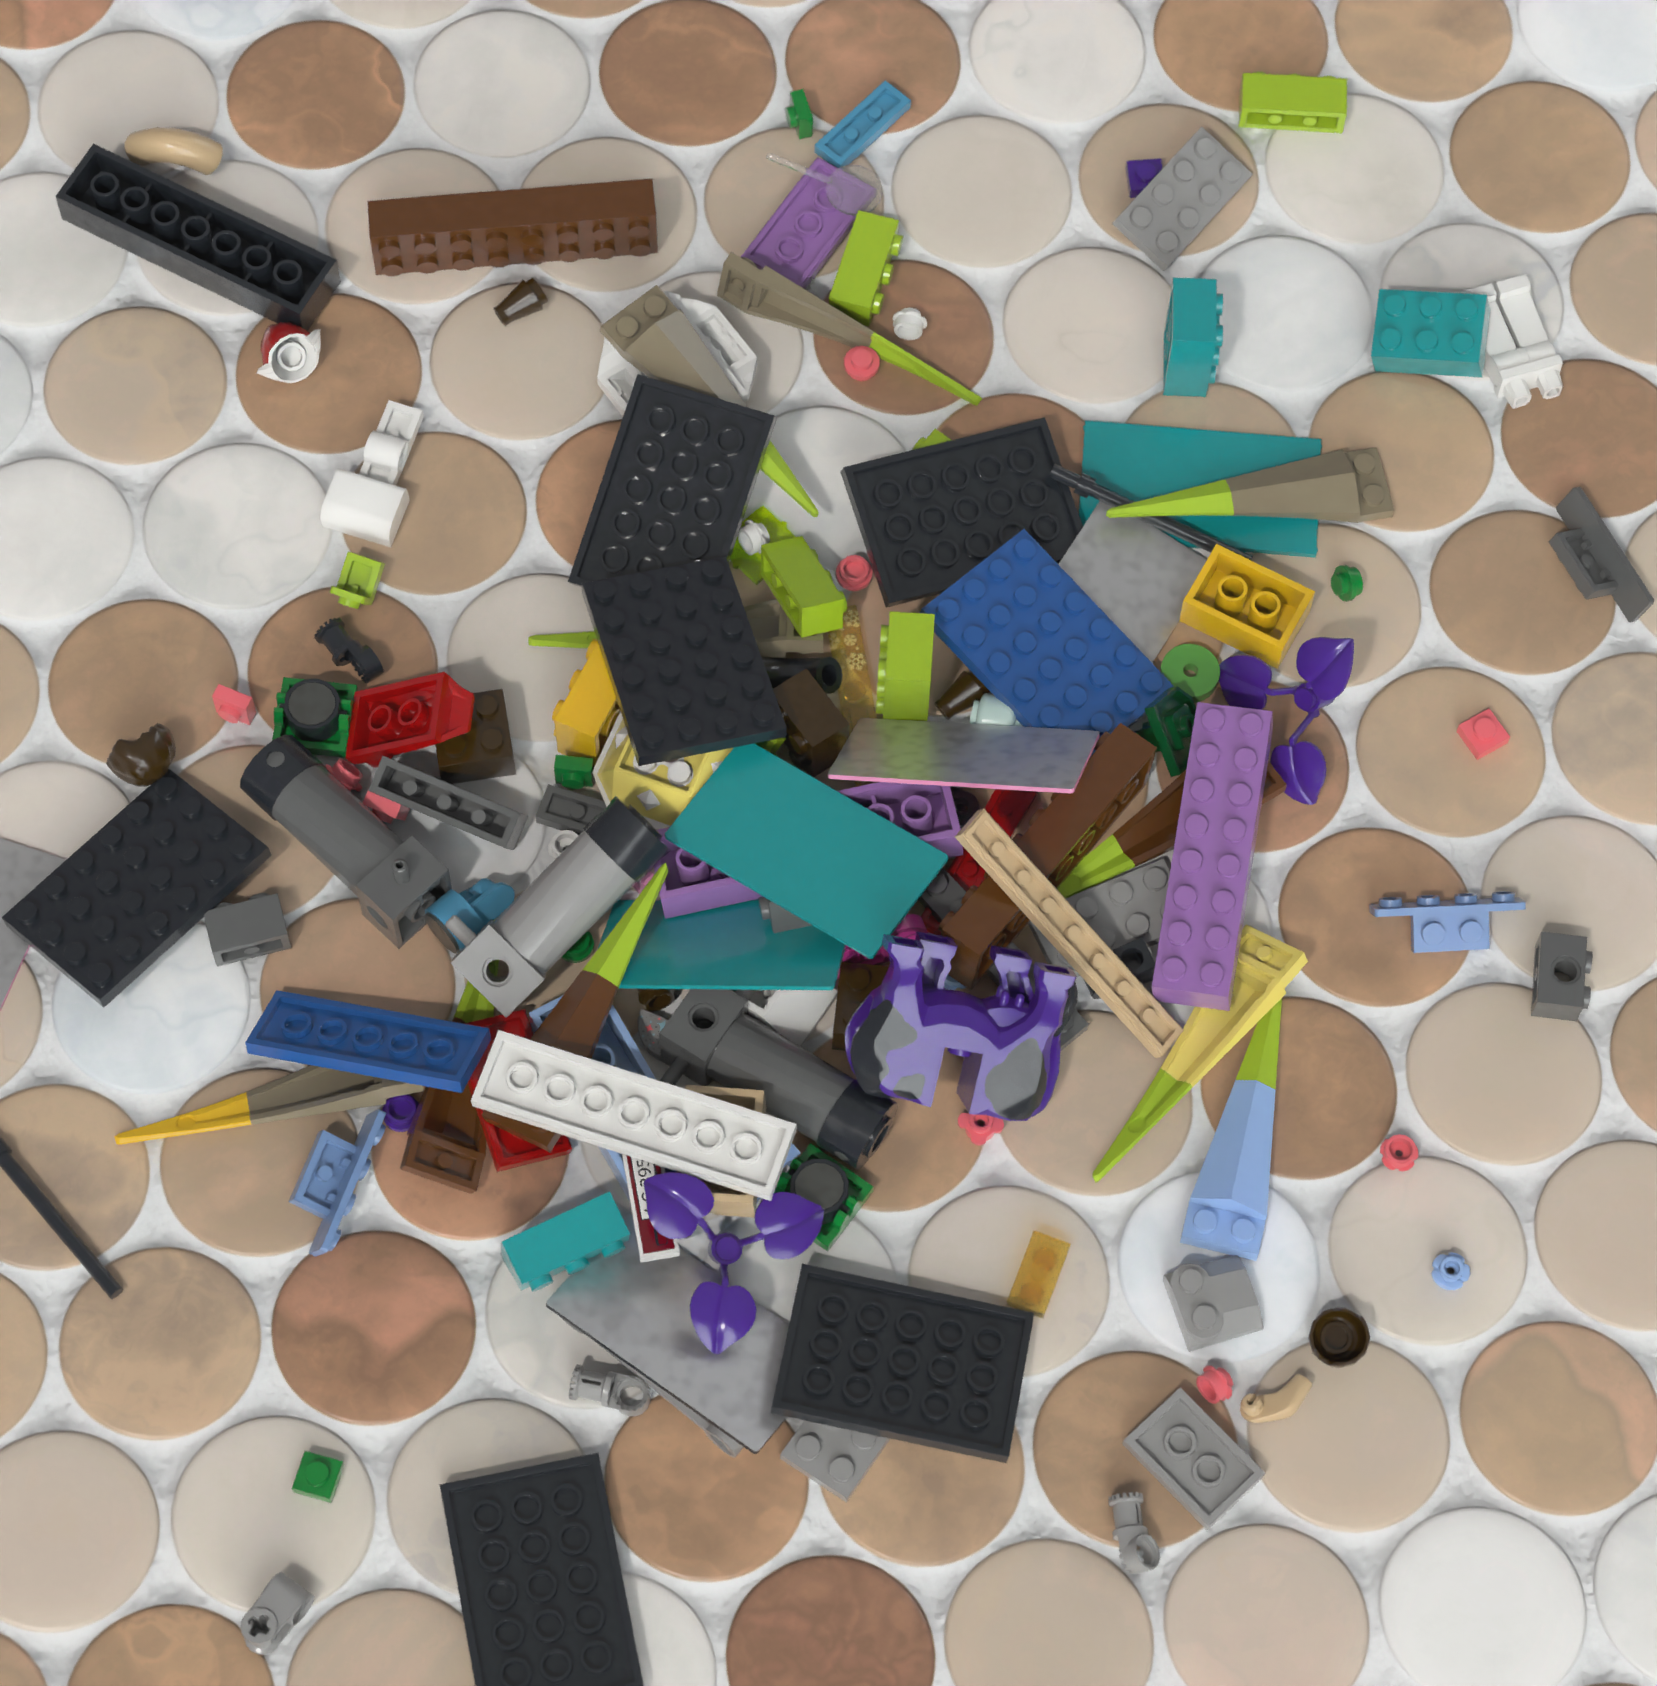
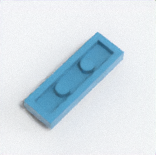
M885 80L815 144L814 152L829 164L844 170L911 108V100Z

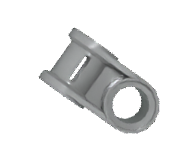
M282 1572L276 1574L241 1621L240 1629L247 1647L258 1655L272 1653L278 1648L291 1629L309 1611L314 1601V1595ZM266 1627L268 1628L269 1633H267L266 1635H264L263 1633H258L255 1636L254 1630L256 1628H259L260 1630H264Z

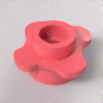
M339 758L333 767L325 765L326 769L349 791L354 789L360 792L362 790L359 781L363 778V775L352 763Z
M961 1113L958 1117L959 1127L965 1129L971 1142L978 1146L984 1145L995 1133H1001L1004 1128V1121L1002 1119L988 1115ZM979 1120H982L985 1124L983 1126H979L977 1122Z

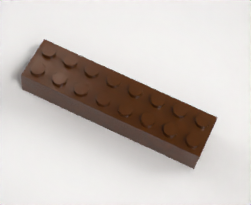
M653 179L367 201L369 235L376 275L398 276L402 273L413 272L429 274L438 270L456 269L466 271L476 267L491 266L502 268L513 264L538 265L543 262H574L578 259L589 258L605 260L614 256L633 255L642 257L651 253H658Z
M1122 723L1112 733L1106 731L1099 738L1094 747L1096 751L1089 758L1074 793L1053 792L1050 799L1052 802L1046 809L1040 807L1034 813L1028 824L1030 828L1025 834L1017 833L1012 839L1056 889L1060 887L1146 786L1157 747ZM987 872L984 874L985 880L979 887L972 885L965 893L961 904H963L956 913L950 911L938 928L941 931L940 936L952 938L957 945L956 953L950 961L952 968L948 975L970 991L994 964L989 955L991 946L1008 948L1030 922L1028 917Z

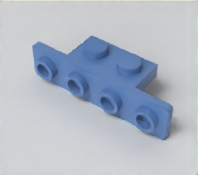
M1511 891L1493 892L1492 898L1477 899V894L1460 893L1454 895V900L1440 901V896L1421 895L1417 896V902L1402 903L1401 897L1379 898V904H1369V912L1375 917L1410 915L1411 951L1414 953L1490 949L1489 911L1526 909V902L1519 897H1515V892Z
M378 1109L367 1114L354 1145L325 1130L318 1132L289 1199L290 1203L322 1218L308 1252L309 1254L317 1257L327 1253L328 1250L332 1251L341 1236V1230L338 1229L343 1215L346 1216L355 1203L356 1195L353 1194L357 1181H361L369 1170L371 1160L368 1159V1155L372 1146H376L384 1134L385 1125L382 1122L386 1112Z

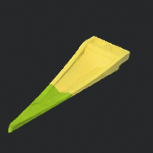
M1247 924L1243 927L1230 1011L1194 1007L1183 1027L1184 1031L1177 1038L1146 1093L1093 1171L1095 1183L1100 1181L1286 994V986L1308 962L1304 952Z

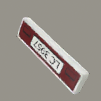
M622 1154L640 1262L680 1256L678 1240L669 1239L658 1233L652 1226L647 1214L643 1182L651 1176L666 1173L665 1167Z

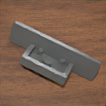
M1575 487L1556 506V511L1569 531L1556 533L1549 543L1586 600L1612 595L1628 622H1635L1652 606L1654 598L1582 488Z

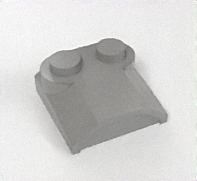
M1238 1255L1200 1265L1184 1264L1174 1272L1164 1275L1163 1282L1188 1352L1263 1330L1264 1326L1259 1303L1246 1268Z

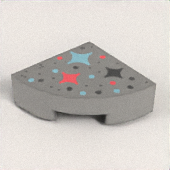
M641 1009L638 1017L640 1039L648 1053L661 1061L659 1033L668 1020Z

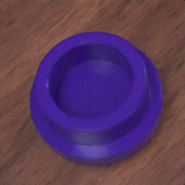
M408 1094L388 1098L386 1104L382 1107V1111L386 1112L383 1120L386 1126L396 1132L408 1131L419 1105L418 1101Z

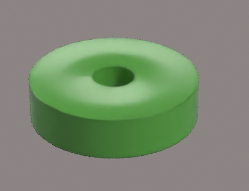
M1182 644L1174 647L1165 655L1160 672L1174 687L1178 686L1192 696L1194 703L1210 697L1217 688L1220 666L1214 654L1205 647L1196 644ZM1191 670L1196 675L1188 677L1184 674V671Z

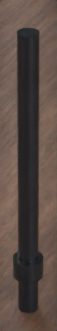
M1054 464L1049 475L1050 478L1075 489L1073 493L1086 499L1090 496L1112 507L1136 502L1095 483L1096 479L1085 473H1082L1080 476L1057 464ZM1168 516L1135 517L1210 553L1215 545L1218 544L1249 560L1253 558V556Z
M0 1138V1167L109 1298L114 1299L119 1296L123 1291L120 1284L12 1157V1149L3 1138Z

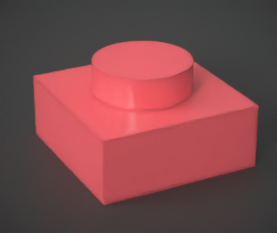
M218 684L212 695L218 715L231 723H238L240 721L250 725L256 715L253 698Z
M1489 708L1459 724L1456 731L1477 760L1504 746L1510 739L1509 734Z
M367 791L363 800V804L372 808V812L380 820L390 824L393 818L405 821L410 808L370 791Z

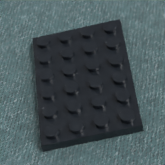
M637 374L568 582L582 587V583L723 556H726L729 563L777 418L765 412Z
M1045 417L843 467L840 473L886 608L941 594L1023 529L1035 539L1057 564L1060 563L1083 528L1069 486L1049 477L1054 464L1061 467L1062 465Z
M726 556L582 583V595L638 766L786 737L787 727Z
M168 769L165 776L147 787L11 908L2 919L8 928L104 1008L204 917L203 915L217 906L272 854L268 846L171 769Z
M802 1264L771 1413L1007 1463L1034 1313Z
M599 1453L440 1484L475 1686H644Z

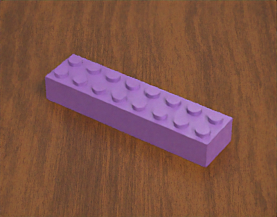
M1197 702L1152 981V993L1158 1002L1230 1011L1273 733L1272 711Z
M877 782L838 791L948 855V858L963 855V846L955 838L961 829L950 786ZM669 827L657 830L662 835L661 840L671 850L654 865L655 873L664 863L668 867V874L659 892L665 919L763 897L666 840L665 832Z

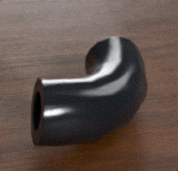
M762 657L773 689L806 668L826 694L836 692L842 683V669L839 662L832 657Z

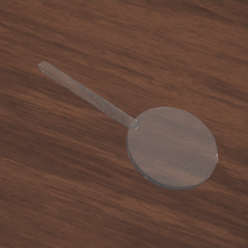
M767 154L768 160L826 183L828 200L842 213L854 216L857 215L858 210L869 213L880 203L882 184L877 175L866 167L846 165L838 168L828 177L775 154Z

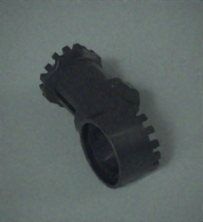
M341 618L329 619V624L326 621L324 623L325 627L321 625L320 629L316 631L317 633L314 634L316 641L319 644H324L333 655L332 661L336 666H345L351 663L355 668V672H358V676L363 675L361 679L365 683H369L384 673L383 666L373 650L368 645L362 646L358 640H353L344 629L345 623Z

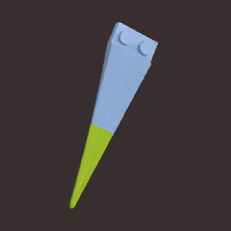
M1282 998L1257 1022L1190 1197L1180 1243L1233 1256L1238 1255L1241 1258L1257 1261L1267 1218Z

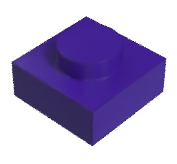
M1161 158L1126 161L1125 169L1129 198H1136L1163 169Z

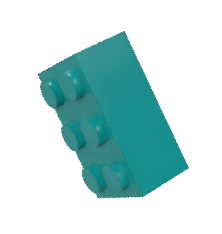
M1173 277L1164 328L1163 395L1206 397L1208 384L1215 383L1216 365L1219 364V352L1223 343V325H1219L1220 316H1222L1223 294L1217 293V279Z
M1379 289L1371 352L1375 371L1483 378L1490 318V306L1487 295Z

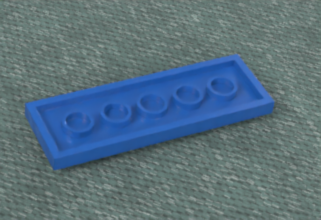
M276 990L245 1044L248 1054L462 1093L491 1041L489 1028Z

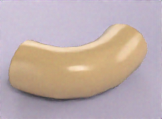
M155 127L131 133L125 141L126 155L135 164L147 166L153 163H172L188 167L204 175H209L215 171L223 154V148L220 143L195 132L177 128Z

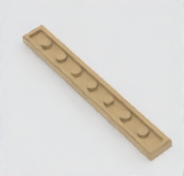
M985 809L978 810L957 833L955 838L1154 1058L1162 1057L1184 1031L1183 1028Z

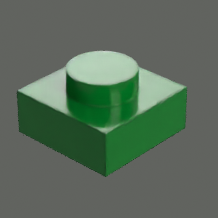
M804 90L791 91L790 106L785 107L787 123L790 128L795 127L799 140L812 137L813 116Z
M556 755L554 764L556 784H562V786L569 789L593 788V758Z
M304 1451L292 1486L293 1493L332 1503L344 1468L343 1461Z

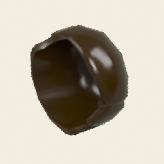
M1335 1307L1334 1309L1322 1311L1312 1321L1308 1340L1313 1354L1321 1362L1331 1367L1342 1368L1355 1365L1366 1354L1370 1342V1333L1367 1323L1362 1316L1347 1308Z

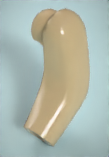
M1295 1374L1276 1393L1256 1396L1254 1393L1245 1395L1241 1400L1240 1413L1250 1423L1271 1422L1289 1418L1299 1409L1310 1391L1312 1383L1306 1377Z

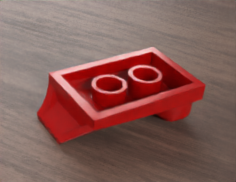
M445 672L356 691L345 759L354 765L366 763L373 768H378L382 756L392 758L394 755L439 744L453 737L468 733L471 730L475 697L472 692L461 687Z

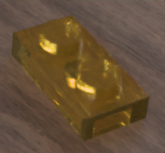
M1034 1230L1006 1305L1015 1309L1033 1312L1034 1316L1044 1319L1071 1244Z

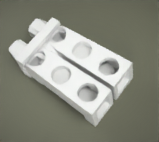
M1526 274L1498 281L1495 287L1491 283L1461 291V293L1483 294L1488 297L1490 318L1484 367L1493 384L1496 385L1493 390L1497 398L1505 396L1513 409L1525 406L1530 402L1532 395L1529 389L1538 387L1542 397L1547 400L1558 397L1563 387L1560 376L1563 362L1560 355H1556L1552 343L1548 340L1530 295L1531 285Z

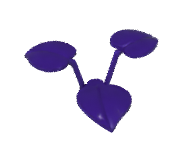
M1316 637L1304 642L1297 653L1296 667L1299 675L1307 682L1299 686L1277 689L1269 688L1268 686L1272 679L1270 667L1263 660L1252 655L1232 656L1222 661L1219 665V683L1223 696L1229 706L1263 710L1266 706L1267 695L1293 694L1297 707L1308 712L1306 718L1290 736L1289 745L1275 747L1270 758V763L1287 784L1284 793L1304 804L1313 805L1317 803L1319 792L1326 778V762L1324 755L1316 745L1308 741L1297 743V740L1311 721L1319 717V709L1332 704L1335 698L1346 688L1354 658V639Z
M662 1173L645 1179L643 1186L646 1196L647 1214L655 1230L669 1239H683L692 1235L698 1224L710 1240L708 1254L713 1262L719 1264L721 1285L710 1281L699 1284L691 1297L690 1316L695 1332L701 1342L712 1353L720 1354L744 1337L753 1326L756 1318V1305L751 1294L741 1286L728 1287V1264H732L740 1258L743 1246L763 1239L767 1254L774 1259H791L802 1254L814 1242L821 1229L824 1216L823 1208L794 1193H774L771 1201L763 1199L755 1211L754 1221L760 1233L739 1239L732 1233L716 1235L709 1224L702 1218L714 1206L713 1195L704 1182L694 1176L683 1173Z

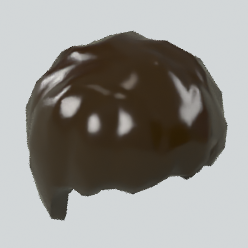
M157 723L149 728V732L142 733L140 738L135 741L119 739L112 748L106 764L118 778L128 784L139 787L152 785L165 776L175 758L176 747L172 733L167 727Z

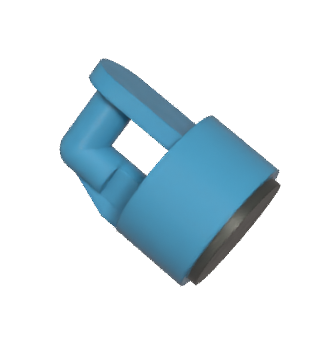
M483 878L461 893L450 889L425 909L424 918L438 940L448 950L456 954L465 945L445 926V923L453 915H457L477 934L491 919L495 920L514 901L515 893L513 888L504 882L495 883L488 878Z

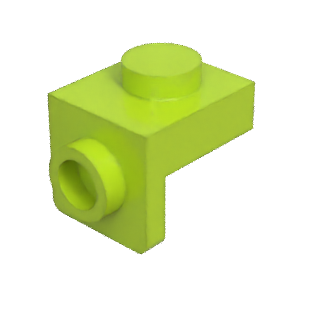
M348 551L337 586H331L329 593L339 596V604L359 609L360 604L372 605L385 563Z

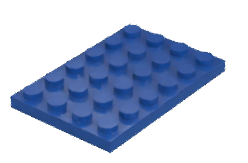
M1025 529L952 584L920 611V613L935 614L934 633L997 699L1012 709L1016 720L1023 727L1099 731L1100 738L1106 731L1112 733L1120 723L1130 728L1146 715L1144 709L1168 688L1174 687Z

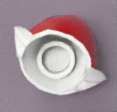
M289 322L269 325L261 341L263 366L258 368L256 373L285 383H295L307 378L316 368L319 361L321 329H316L310 333Z

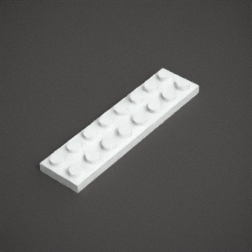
M500 1030L497 1032L471 1099V1104L474 1107L769 1201L773 1197L797 1130L795 1123Z

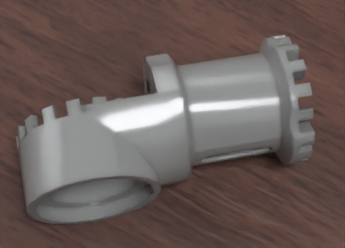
M576 1364L572 1373L573 1377H571V1381L575 1382L574 1384L570 1383V1387H572L569 1389L570 1400L576 1401L580 1397L599 1401L602 1406L618 1409L626 1416L636 1417L648 1409L650 1393L647 1384L642 1379L609 1371L608 1374L584 1370L583 1365ZM637 1387L643 1392V1399L638 1405L627 1406L621 1402V1395L626 1388Z
M1129 1492L1128 1497H1126V1493H1123V1497H1121V1494L1108 1497L1109 1506L1113 1507L1115 1530L1112 1533L1113 1540L1119 1541V1557L1124 1560L1121 1562L1122 1565L1126 1564L1125 1569H1130L1129 1573H1134V1575L1155 1569L1160 1561V1551L1156 1541L1148 1535V1528L1143 1526L1141 1512L1143 1494ZM1137 1546L1140 1547V1552H1143L1144 1554L1142 1555L1144 1561H1141L1138 1556Z

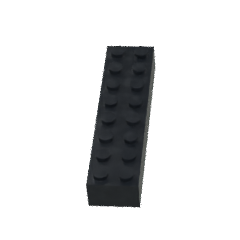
M94 143L55 196L62 220L276 323L289 322L308 331L341 283L336 259Z

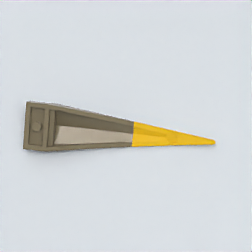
M310 1065L283 1078L218 1103L119 1133L115 1136L116 1144H126L386 1104V1098L421 1092L424 1089L421 1085Z

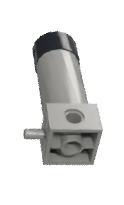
M617 796L610 801L605 810L596 815L583 828L584 831L494 921L491 919L477 934L457 915H453L445 923V926L465 945L453 957L451 964L506 1018L545 979L546 972L636 882L639 883L652 870L657 861L671 851L661 840L662 835L632 805L629 804L627 806ZM493 960H503L509 966V972L505 976H495L490 972L488 964Z

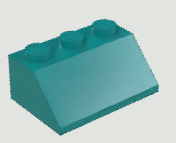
M609 1191L501 1241V1257L520 1290L522 1291L530 1287L532 1292L553 1283L552 1276L566 1270L568 1275H571L590 1265L588 1259L602 1253L604 1258L621 1252L626 1248L624 1242L629 1241L630 1232Z

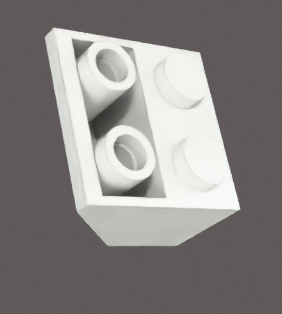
M835 988L833 990L736 991L738 995L748 1000V1015L801 1047L837 996Z

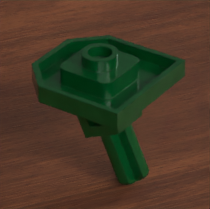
M1176 686L1168 688L1144 709L1149 721L1142 724V729L1134 731L1157 747L1156 752L1161 751L1171 777L1181 775L1187 769L1196 706L1192 696Z

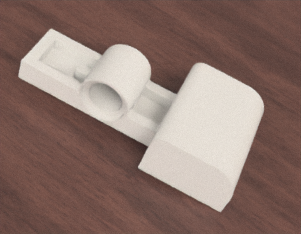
M388 400L377 430L371 432L366 442L364 463L359 474L337 468L321 509L320 518L323 527L387 547L392 546L410 501L407 489L396 485L424 418L423 410Z

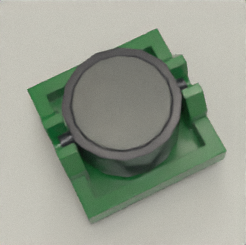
M283 677L281 692H277L276 695L277 707H274L275 726L272 741L283 735H293L313 755L345 758L354 694L358 691L357 685L327 682L317 678L298 679Z
M810 1143L800 1157H796L791 1161L788 1171H783L774 1193H794L823 1208L822 1226L814 1243L828 1252L873 1193L874 1186Z

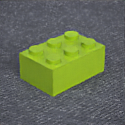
M890 611L889 625H881L876 714H883V719L928 721L935 614Z

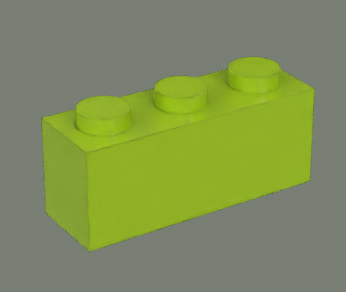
M1243 73L1239 91V127L1343 133L1347 115V79L1335 78L1333 76H1301L1299 74Z
M858 210L829 295V304L862 325L869 327L873 314H880L884 300V294L880 292L883 284L888 286L890 284L894 265L890 264L893 255L899 256L903 235L898 234L899 220Z
M803 536L761 545V576L800 637L803 638L842 629L843 613L847 611L846 597L843 591L837 590L829 570H824L819 562L816 550L810 549Z

